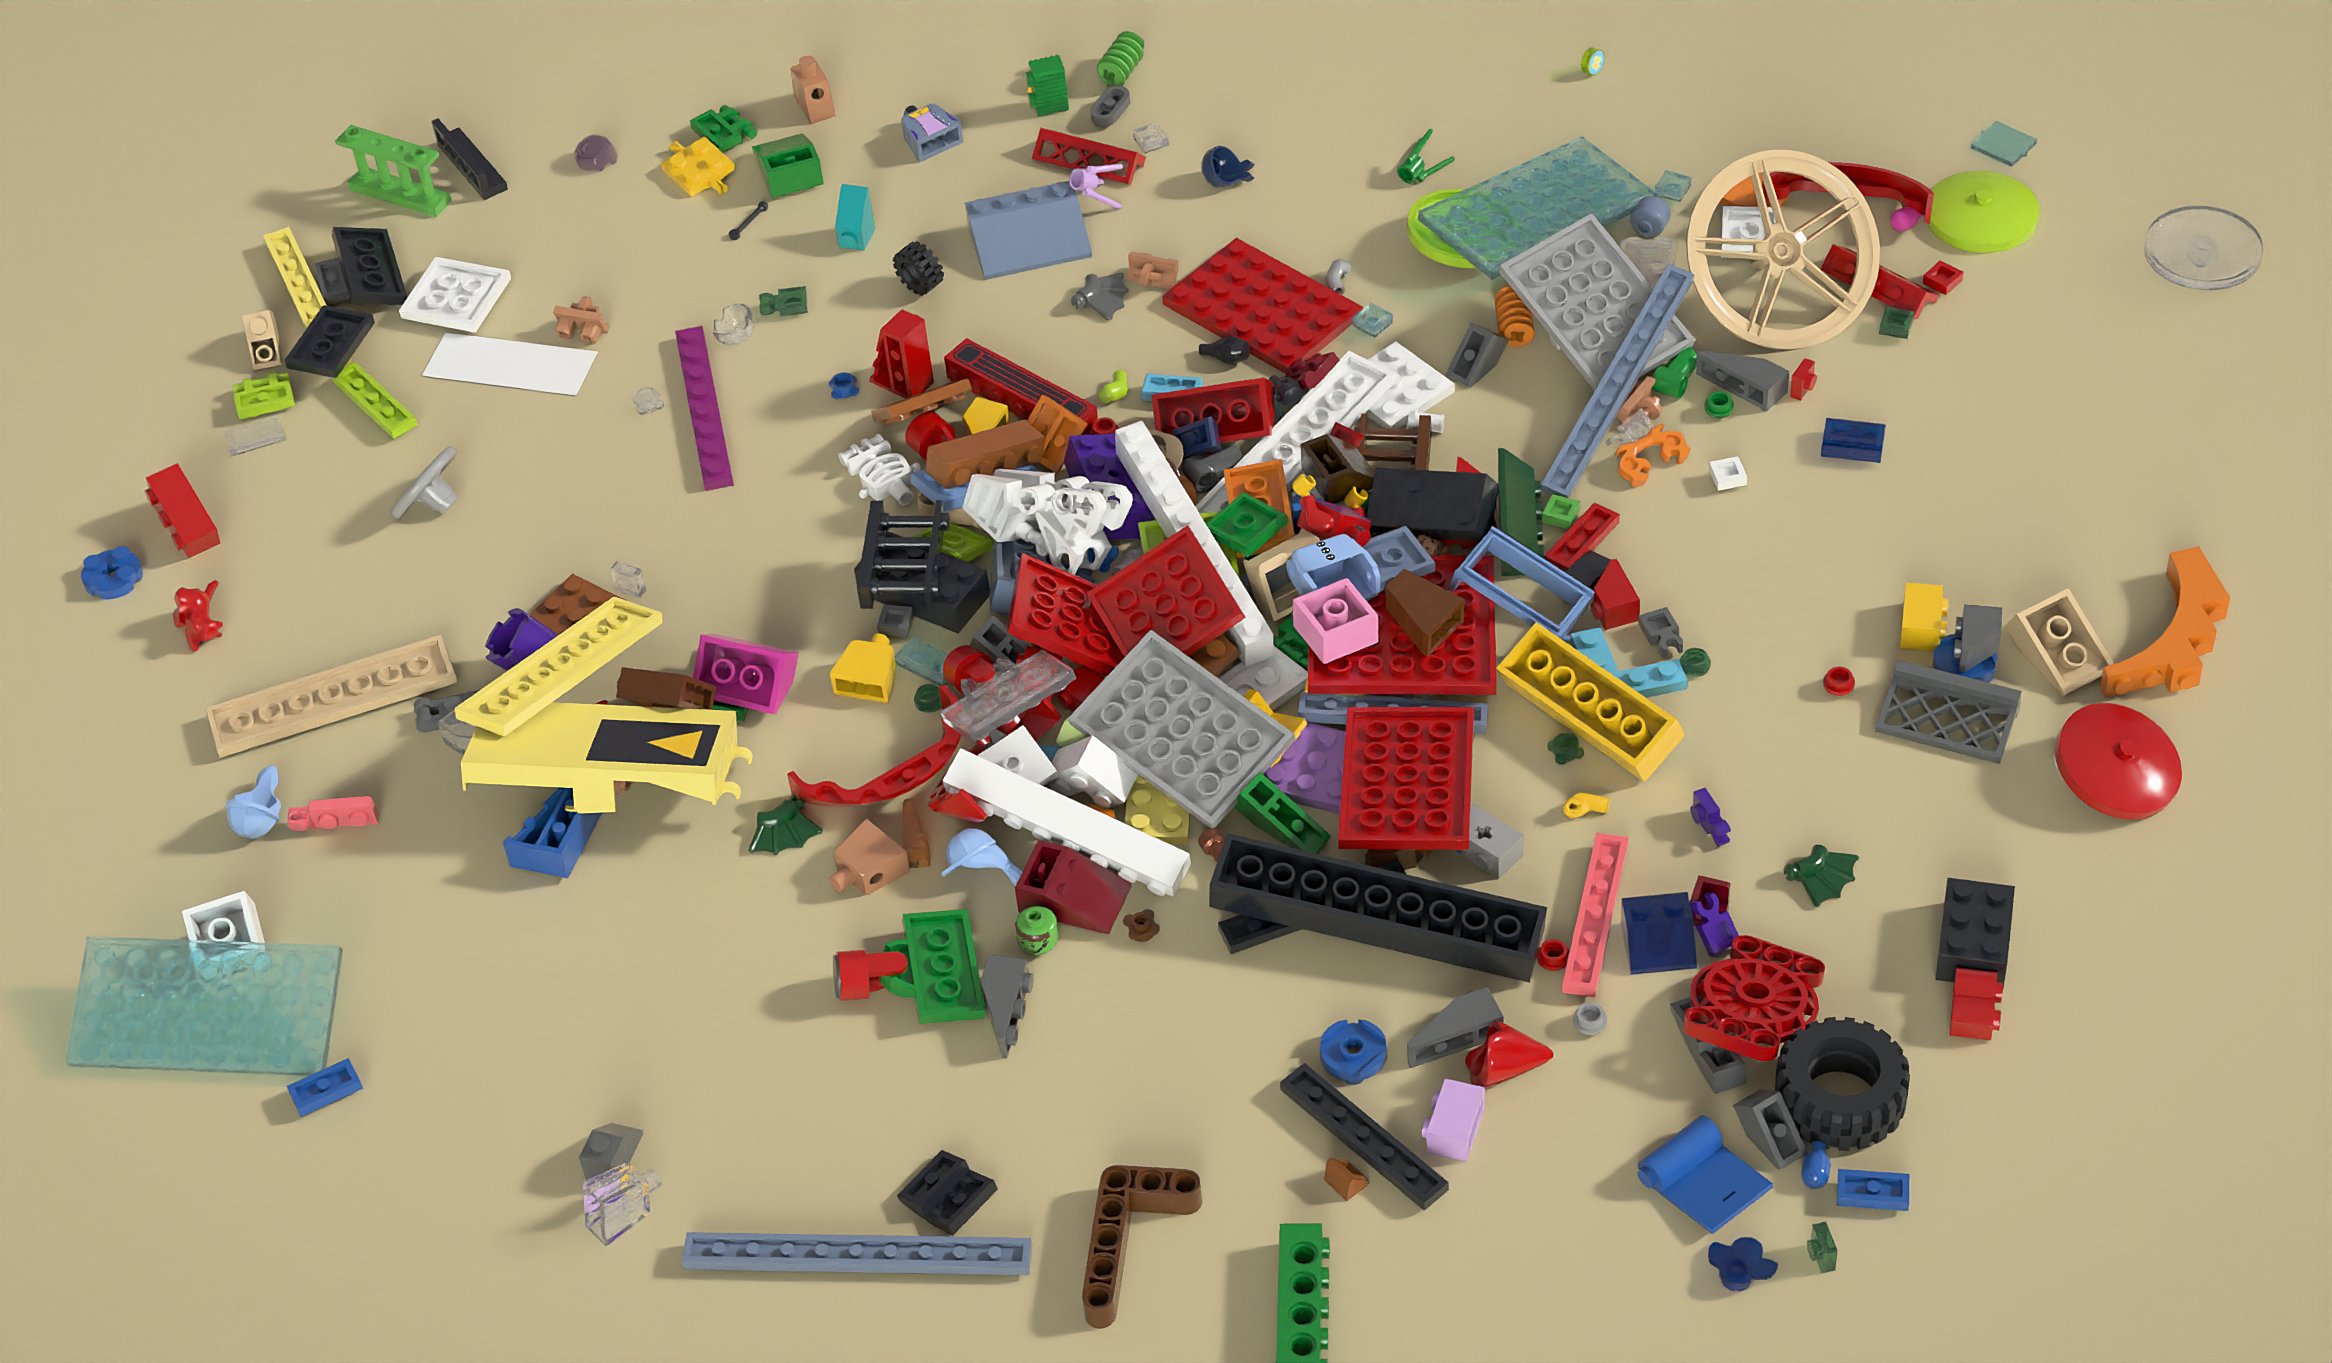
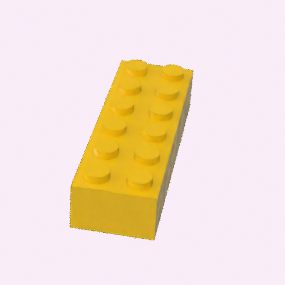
M1537 622L1496 668L1507 686L1644 783L1685 736L1675 717Z

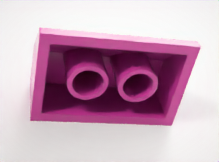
M701 634L693 678L717 686L714 697L715 701L776 714L793 684L799 653L719 634Z

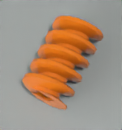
M1510 285L1502 287L1494 297L1498 334L1509 340L1508 346L1522 347L1528 345L1535 337L1532 312Z

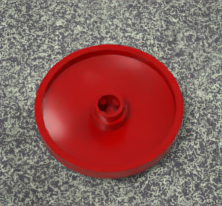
M2112 703L2087 705L2075 711L2057 734L2055 759L2062 778L2079 799L2105 815L2126 820L2152 817L2168 806L2180 788L2182 766L2176 747L2159 725L2132 708Z

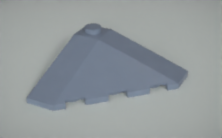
M993 538L989 595L990 611L1009 616L1017 564L1023 553L1052 565L1050 555H1039L1035 544L1026 542L1021 538L1005 542H997ZM1061 558V563L1065 569H1069L1070 564H1067L1066 561ZM1078 567L1075 576L1099 585L1091 577L1092 571L1087 568Z

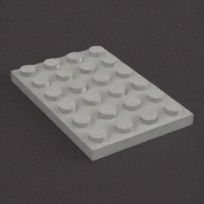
M1592 213L1501 264L1499 267L1500 274L1595 391L1654 288ZM1675 314L1639 377L1675 357L1684 349L1694 345V337Z
M1152 630L1143 637L1068 718L1072 726L1087 737L1093 735L1117 754L1131 770L1209 828H1215L1238 803L1237 797L1259 772L1264 774L1295 740L1293 732Z

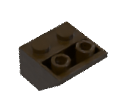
M1329 434L1300 444L1302 471L1306 476L1311 475L1316 482L1315 488L1325 502L1336 504L1345 500V497L1353 487H1356L1358 494L1363 489L1366 492L1372 490L1375 472L1355 445Z

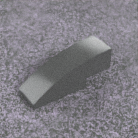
M1696 996L1699 1003H1701L1702 998L1700 996ZM1690 997L1670 1003L1671 1012L1683 1039L1714 1093L1717 1094L1746 1084L1745 1062L1738 1053L1698 1040L1684 1032L1685 1012L1688 1008L1692 1007ZM1692 1021L1697 1024H1706L1701 1021Z

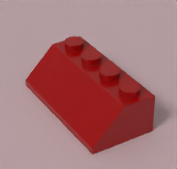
M1264 377L1151 395L1154 425L1157 431L1172 435V430L1207 417H1212L1217 422L1221 443L1272 436L1275 416L1272 382Z

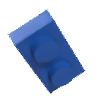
M349 1058L286 1086L301 1117L363 1089Z
M1838 1169L1837 1206L1908 1211L1910 1174Z

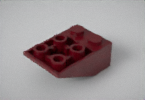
M1038 840L1015 886V894L1019 913L1029 907H1045L1053 912L1057 922L1109 935L1132 884L1067 846Z

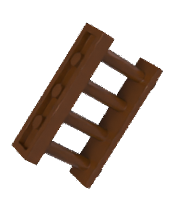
M1361 413L1360 425H1355L1354 430L1364 435L1358 450L1366 461L1411 462V465H1415V468L1409 469L1429 470L1432 439L1431 415H1420L1419 426L1413 427V430L1368 429L1367 414ZM1367 440L1412 441L1413 444L1417 445V447H1411V450L1366 449Z

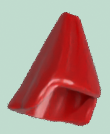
M1495 1021L1490 1024L1487 1030L1485 1043L1467 1053L1465 1064L1470 1070L1471 1084L1486 1088L1547 1063L1554 1057V1053L1549 1047L1503 1022Z

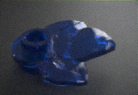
M1753 1237L1738 1238L1731 1246L1713 1242L1708 1250L1709 1263L1719 1269V1277L1723 1286L1731 1291L1746 1290L1753 1280H1767L1774 1276L1778 1269L1777 1262L1762 1258V1244Z

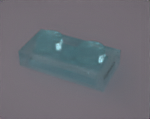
M913 637L894 656L896 665L940 687L944 684L948 685L943 677V664L948 654Z

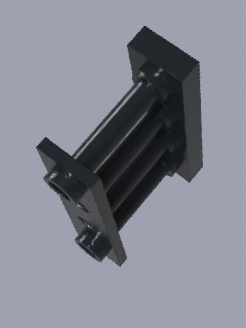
M936 500L934 516H890L889 513L884 511L883 501H871L857 583L861 609H873L874 597L879 596L880 593H924L927 609H933L935 596H940L938 570L944 531H949L950 525L949 513H944L942 500ZM890 528H932L931 537H886V534H884ZM887 549H929L928 559H883L881 553L886 552ZM883 571H926L925 581H880L878 574H883Z

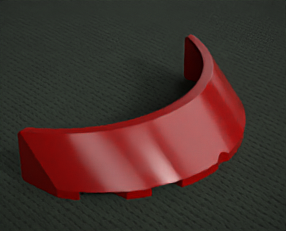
M1828 162L1845 174L1863 196L1897 200L1901 203L1902 207L1914 208L1923 215L1924 223L1930 224L1934 193L1922 183L1908 176L1883 168L1853 163ZM1789 172L1770 173L1777 200L1787 198L1793 191L1830 193L1815 181L1804 176ZM1762 181V190L1765 201L1767 202L1769 201V198L1767 195L1764 182Z
M945 684L939 687L943 710L941 716L943 728L941 741L865 785L848 790L831 781L808 784L802 781L794 771L787 773L791 795L796 794L798 800L801 797L804 802L819 806L852 807L888 800L913 790L938 773L955 752L963 730L961 701Z
M1037 690L1008 711L1009 713L1004 719L991 728H995L1008 736L1024 725L1036 742L1059 722L1062 715ZM988 730L975 741L976 744L968 752L978 756L986 750L985 744L990 742ZM944 775L929 796L932 799L927 803L930 809L934 812L975 823L984 821L987 818V814L964 789H960L953 795L946 792L943 784Z

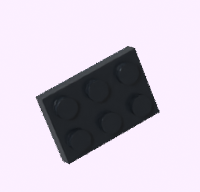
M323 305L284 361L287 369L337 378L375 324L373 315Z

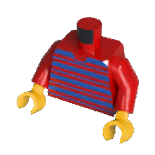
M1301 474L1292 484L1294 491L1302 496L1300 499L1302 511L1296 525L1323 539L1346 534L1353 538L1361 547L1365 546L1371 537V521L1365 517V510L1361 508L1368 498L1366 490L1363 489L1358 494L1356 487H1353L1345 497V503L1350 507L1348 508L1315 499L1309 493L1316 485L1314 478L1311 475L1305 478V475Z

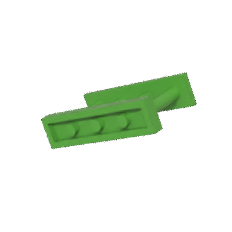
M350 125L335 140L336 145L352 149L358 171L347 182L351 191L435 217L452 201L449 192L434 188L429 166L440 156L439 151L354 125ZM365 154L374 156L378 170L368 167ZM386 160L396 163L400 177L390 174ZM408 167L418 170L422 184L412 181Z

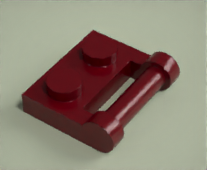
M1334 351L1323 355L1317 353L1307 360L1300 358L1288 367L1290 371L1284 377L1293 378L1303 389H1312L1324 379L1340 360Z

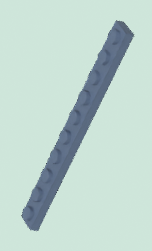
M1668 263L1542 481L1541 491L1550 495L1554 494L1570 498L1691 287L1694 274Z
M687 1232L682 1265L684 1269L1029 1275L1032 1240L1031 1238Z

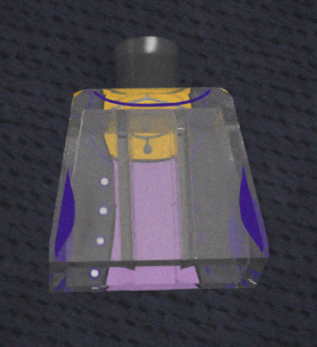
M624 1163L583 1182L585 1227L605 1246H608L649 1214V1193L662 1185L657 1172L654 1169H649L640 1174L631 1164Z

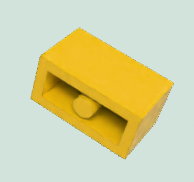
M1906 582L1900 648L1934 651L1935 647L1937 648L1939 645V639L1946 637L1947 621H1941V617H1947L1949 599L1943 598V585Z

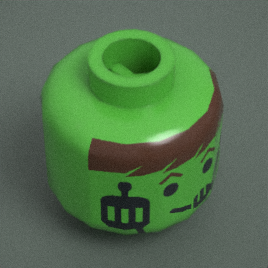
M1040 906L1029 907L1017 916L1015 922L1017 941L1023 951L1029 954L1040 955L1051 951L1057 945L1059 939L1057 919L1051 910Z

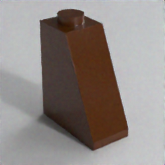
M1403 569L1395 578H1390L1385 586L1386 609L1421 653L1427 657L1464 622L1465 599L1406 569Z

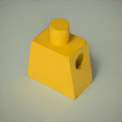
M876 633L872 636L870 642L861 640L851 641L830 672L834 694L884 703L890 702L897 664L894 648L889 645V639L885 635Z

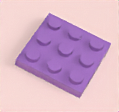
M1307 722L1298 739L1292 742L1282 755L1280 761L1272 768H1269L1263 775L1294 803L1340 814L1346 731Z

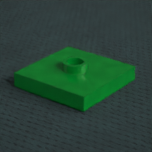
M1243 492L1208 521L1206 525L1216 541L1248 558L1286 526L1289 521L1288 516L1283 512Z

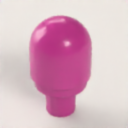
M1903 207L1893 212L1890 223L1895 230L1900 232L1906 231L1918 223L1922 214L1912 207Z

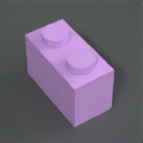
M1450 1079L1444 1080L1441 1091L1436 1090L1433 1095L1431 1110L1434 1111L1431 1118L1426 1117L1422 1129V1138L1427 1140V1153L1467 1162L1485 1109V1087Z

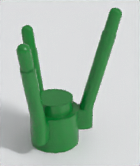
M1428 129L1426 134L1415 144L1407 158L1398 166L1397 174L1404 182L1413 183L1416 179L1419 182H1423L1427 176L1455 161V157L1451 156L1424 171L1425 163L1417 155L1433 133L1432 129Z

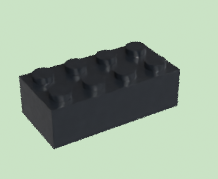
M889 531L884 533L886 537H902ZM887 549L886 552L881 553L883 559H928L929 549ZM941 552L938 570L940 596H935L933 609H927L924 593H880L879 596L874 597V600L885 605L913 607L915 617L959 634L990 595L988 573L984 568ZM861 561L854 568L856 584L858 583ZM883 571V574H878V578L880 581H925L926 571Z

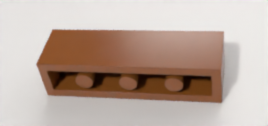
M1020 420L928 447L925 472L942 487L948 489L970 482L971 476L974 474L992 476L995 470L998 469L1013 470L1042 461L1045 436L1026 420Z

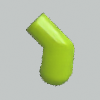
M1124 370L1115 371L1113 373V382L1106 384L1103 389L1099 390L1098 396L1103 403L1108 404L1111 401H1118L1127 395V373Z

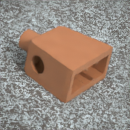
M801 57L799 64L791 68L793 94L810 124L835 117L827 77L814 57ZM815 92L817 99L812 98L811 94Z
M866 819L835 849L834 858L837 872L829 877V881L832 887L839 893L853 884L863 894H871L910 872L907 851Z

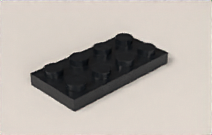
M333 227L331 236L350 302L358 304L403 305L407 299V294L387 229Z

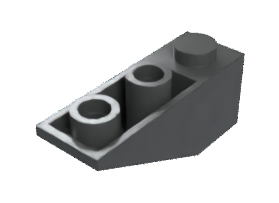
M988 955L981 978L983 997L1002 1058H1008L1011 1045L1015 1046L1018 1040L1017 1023L1019 1019H1023L1025 1016L1026 1000L1024 999L1026 993H1031L1034 978L1033 974L1029 973L1027 959Z

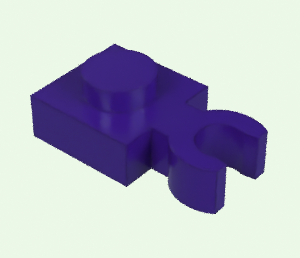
M1705 787L1694 791L1693 806L1690 807L1694 822L1701 824L1707 835L1711 834L1718 847L1729 843L1730 839L1726 833L1731 832V828L1727 821L1721 818L1720 808Z
M1714 893L1704 894L1707 900V907L1705 909L1700 901H1692L1690 905L1693 913L1701 916L1703 921L1695 927L1708 955L1716 956L1731 947L1733 939L1739 936L1729 912H1718V897Z

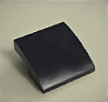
M941 1150L897 1197L899 1201L918 1216L953 1236L998 1188L993 1179L970 1170L965 1159Z

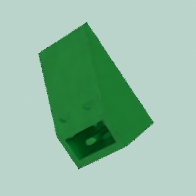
M803 133L752 146V151L772 198L824 184L818 154L813 143Z

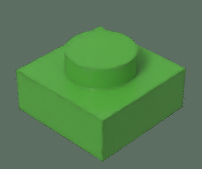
M1552 494L1542 513V523L1570 529L1580 511V501Z

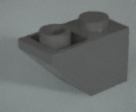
M1964 604L1963 616H1956L1955 635L1961 636V640L1955 639L1954 658L1959 659L1960 672L1968 671L1999 651L2002 607Z

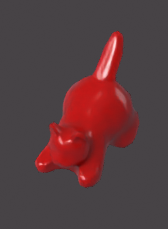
M217 580L209 583L204 592L198 588L186 589L184 587L179 588L175 592L174 600L177 608L173 612V621L177 628L186 626L185 635L187 643L193 652L199 649L200 641L208 642L215 637L222 636L218 629L223 626V623L211 620L209 617L210 601L219 584Z

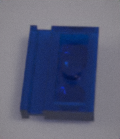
M1826 418L1821 457L1881 463L1886 424Z

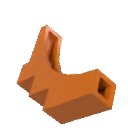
M2199 546L2170 553L2166 575L2174 591L2177 608L2173 621L2162 636L2144 651L2127 660L2103 667L2100 690L2104 697L2121 695L2134 690L2155 687L2160 684H2165L2169 692L2199 686L2203 663L2199 656L2213 652L2217 633L2213 623L2226 619L2230 602L2229 594Z

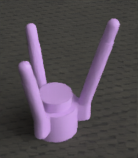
M1123 165L1087 166L1086 169H1074L1069 179L1070 186L1074 190L1082 191L1083 196L1092 197L1109 206L1121 209V204L1093 190L1098 184H1104V180L1098 179L1096 173L1119 170L1123 168Z

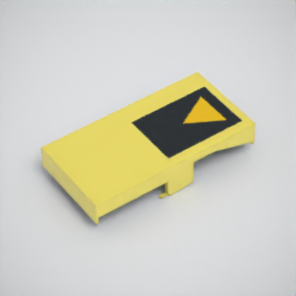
M552 702L506 736L498 735L477 726L461 760L463 791L467 790L470 783L573 788L574 806H566V811L601 813L616 811L614 780L653 783L711 801L712 805H716L719 797L725 792H731L736 796V799H739L741 795L739 785L733 782H725L732 760L737 757H743L748 761V764H751L753 755L748 748L738 747L736 711Z

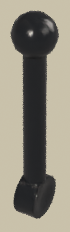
M765 201L759 202L758 208L737 229L729 231L730 239L738 240L740 233L761 212L767 211L768 204Z

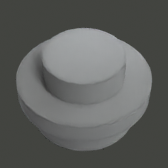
M1591 1002L1584 1003L1574 1013L1573 1023L1579 1032L1586 1035H1595L1605 1029L1607 1015L1600 1005Z

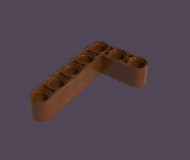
M1113 1165L1102 1172L1082 1292L1085 1320L1090 1326L1097 1329L1106 1328L1116 1319L1132 1212L1189 1215L1197 1212L1202 1205L1200 1177L1197 1173L1188 1169Z

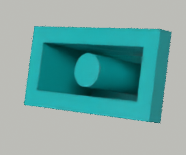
M842 184L835 223L839 247L865 250L875 230L868 187Z

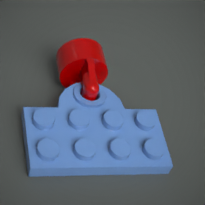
M927 411L916 416L910 422L905 434L907 445L926 461L929 446L955 439L954 428L933 411ZM1031 464L1013 469L1039 472ZM926 468L911 474V484L935 505L936 500H942L944 512L963 506L970 482L945 489L925 472Z

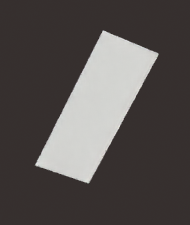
M445 332L422 376L576 396L598 352Z

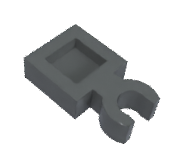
M1667 607L1638 615V625L1650 645L1659 642V653L1662 657H1668V647H1675L1679 654L1683 653V640L1679 636V626Z

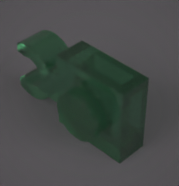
M806 286L778 289V295L771 293L759 295L761 315H770L775 311H780V316L808 313Z

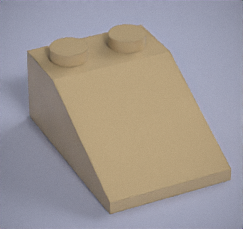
M2069 588L2017 613L2005 625L2021 653L2063 697L2101 678L2103 667L2114 664Z

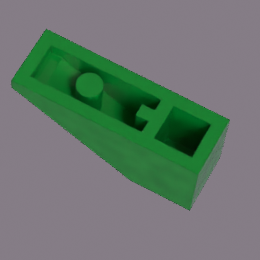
M1261 772L1255 776L1237 797L1238 803L1234 807L1256 827L1290 848L1317 853L1331 837L1325 829Z

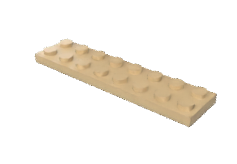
M440 634L209 706L205 710L216 749L221 758L458 682L442 635Z

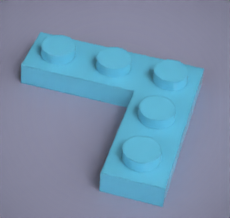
M1600 627L1571 633L1570 642L1573 648L1646 698L1685 690L1688 687V680L1679 659L1618 671Z

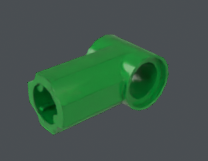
M1688 347L1678 355L1671 358L1665 367L1659 366L1653 375L1655 384L1651 388L1652 391L1676 399L1682 398L1688 385V379L1697 367V354L1693 348Z

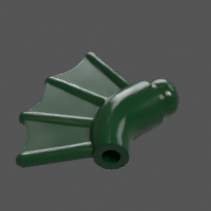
M793 794L788 800L785 799L773 810L757 813V829L748 851L753 853L763 850L778 855L779 852L787 848H802L809 838L821 834L823 830L800 812L804 807V800L801 797L798 800L797 795Z
M1814 845L1809 856L1795 860L1793 864H1786L1784 874H1787L1786 879L1788 881L1797 880L1802 882L1814 906L1819 907L1825 900L1840 898L1842 888L1847 883L1855 881L1853 866L1859 860V856L1828 852L1825 846Z

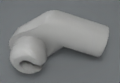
M1337 259L1332 262L1325 280L1330 289L1342 295L1345 292V287L1340 278L1341 276L1345 277L1348 275L1346 271H1351V266L1349 262Z

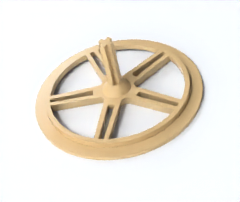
M1780 149L1756 152L1745 156L1721 170L1708 183L1700 194L1689 220L1686 254L1689 272L1695 275L1693 285L1707 310L1722 326L1734 335L1752 344L1771 349L1791 350L1813 346L1836 336L1848 327L1861 313L1873 292L1877 280L1880 263V243L1875 219L1870 207L1858 188L1845 174L1828 162L1813 155L1794 150ZM1769 172H1789L1811 179L1829 191L1838 202L1795 230L1789 231L1786 228ZM1758 174L1762 175L1776 223L1771 224ZM1751 177L1766 234L1764 239L1707 238L1706 234L1710 219L1720 200L1736 184ZM1841 206L1843 207V213L1806 238L1802 231ZM1848 216L1856 239L1857 262L1851 286L1848 292H1845L1804 256L1803 248ZM1706 244L1753 245V253L1706 249ZM1706 255L1753 259L1754 262L1750 264L1753 269L1756 267L1759 270L1764 269L1748 320L1732 309L1718 292L1708 269ZM1804 267L1842 298V302L1802 271ZM1786 271H1790L1836 307L1834 311L1821 321L1804 328L1778 330L1765 327ZM1772 277L1775 280L1757 325L1755 324L1756 316L1768 279Z

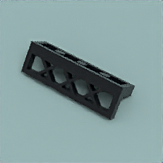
M439 118L431 121L438 147L484 200L508 190L507 183L459 127L449 131Z

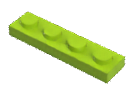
M356 362L344 367L337 378H332L334 384L393 439L418 425L415 416Z

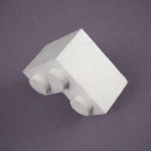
M1092 735L1057 750L1051 763L1059 776L1050 781L1049 784L1055 792L1066 797L1084 791L1093 798L1097 805L1108 809L1125 802L1138 774L1131 770L1117 754Z

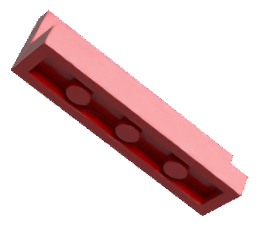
M1040 127L1031 159L1071 170L1077 168L1086 169L1087 166H1091L1088 160L1095 155L1103 158L1106 163L1104 165H1112L1118 162L1128 163L1125 177L1116 175L1115 171H1110V173L1098 172L1096 175L1131 185L1136 166L1144 167L1146 157L1135 151ZM1044 142L1054 144L1057 152L1049 157L1041 156ZM1070 149L1077 150L1081 156L1080 159L1073 163H1068L1064 155Z
M1832 244L1820 270L1851 285L1856 269L1857 253L1847 247ZM1880 264L1877 280L1871 294L1872 297L1915 319L1919 318L1927 301L1936 303L1940 296Z

